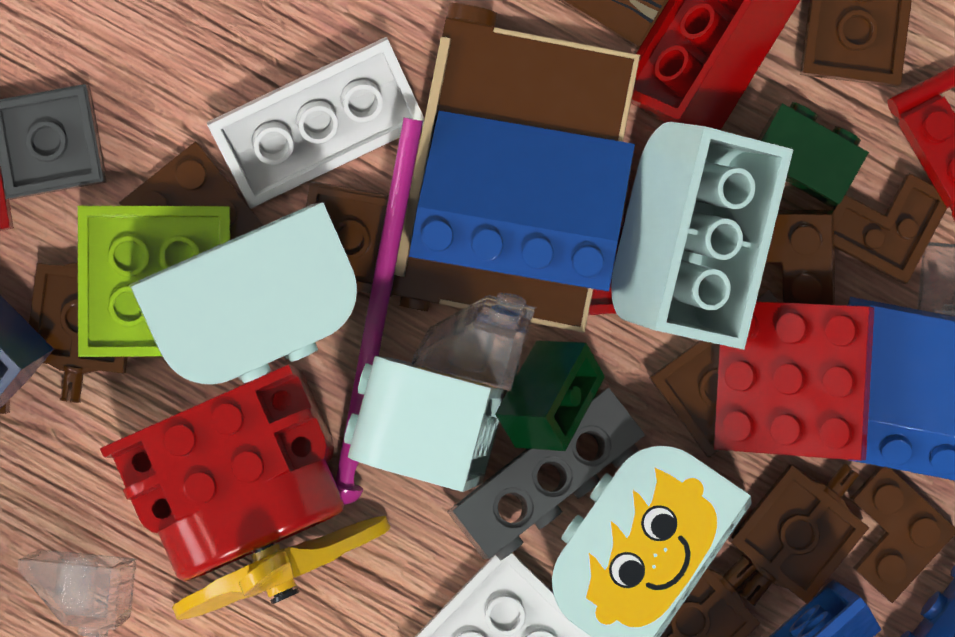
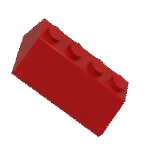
M669 0L636 53L640 55L631 103L662 123L677 122L721 130L800 0Z

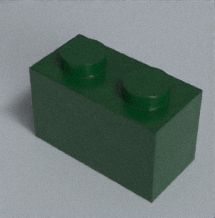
M792 102L790 107L783 103L780 104L773 111L758 140L793 149L786 178L787 183L830 207L839 205L869 152L858 146L861 139L853 133L837 126L831 131L815 122L818 115L809 108L796 102Z
M536 341L495 415L515 448L566 451L605 375L586 342Z

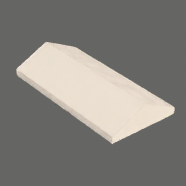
M384 37L208 121L207 126L251 209L400 138L403 117L423 121L422 127L425 118L388 38Z

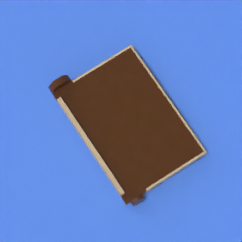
M449 3L443 34L440 38L399 245L392 295L401 296L399 306L428 312L430 302L585 333L593 289L409 257L417 206L439 111L623 142L640 55L495 28L496 12L472 5Z

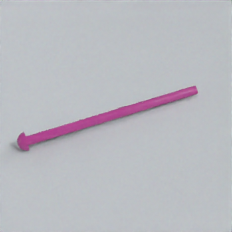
M403 117L345 433L352 413L359 415L364 395L358 393V385L363 368L366 363L372 365L374 357L379 356L423 123L421 120ZM343 438L338 472L334 481L344 505L359 499L363 492V487L354 483L355 470L359 462L348 458L351 444L344 443Z

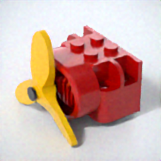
M286 365L100 448L103 458L114 459L125 485L123 492L126 499L131 500L143 526L151 532L158 533L178 579L182 581L192 580L248 555H251L253 563L216 579L205 588L175 603L172 609L177 620L197 617L265 591L268 597L274 596L270 601L271 604H275L299 593L298 588L294 590L292 588L296 586L294 578L334 561L344 553L385 534L391 528L386 516H378L341 528L320 538L304 541L285 549L280 548L278 542L340 514L344 509V502L328 467L334 451L331 434L304 372L291 365Z

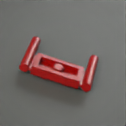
M954 65L889 98L887 104L891 113L898 117L900 129L946 208H951L952 217L955 221V113L945 96L941 97L940 95L955 87Z

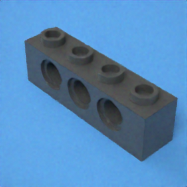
M610 388L599 391L593 398L566 451L525 449L449 509L447 513L483 559H490L496 555L501 561L524 543L519 535L535 524L538 529H542L563 512L558 504L573 493L579 499L592 490L600 481L596 474L608 464L612 463L615 468H618L629 457L637 453L639 449L635 443L644 437L645 434ZM583 433L592 435L598 443V453L591 461L581 458L576 450L577 439ZM545 463L552 464L560 473V483L552 492L544 490L537 480L538 470ZM506 494L515 495L522 505L520 517L512 523L503 520L498 512V503Z

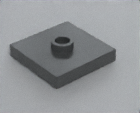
M83 84L0 99V167L6 199L12 200L106 183L89 85Z

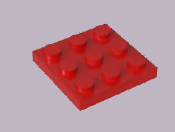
M756 302L745 349L720 345L714 450L857 461L866 460L875 307Z

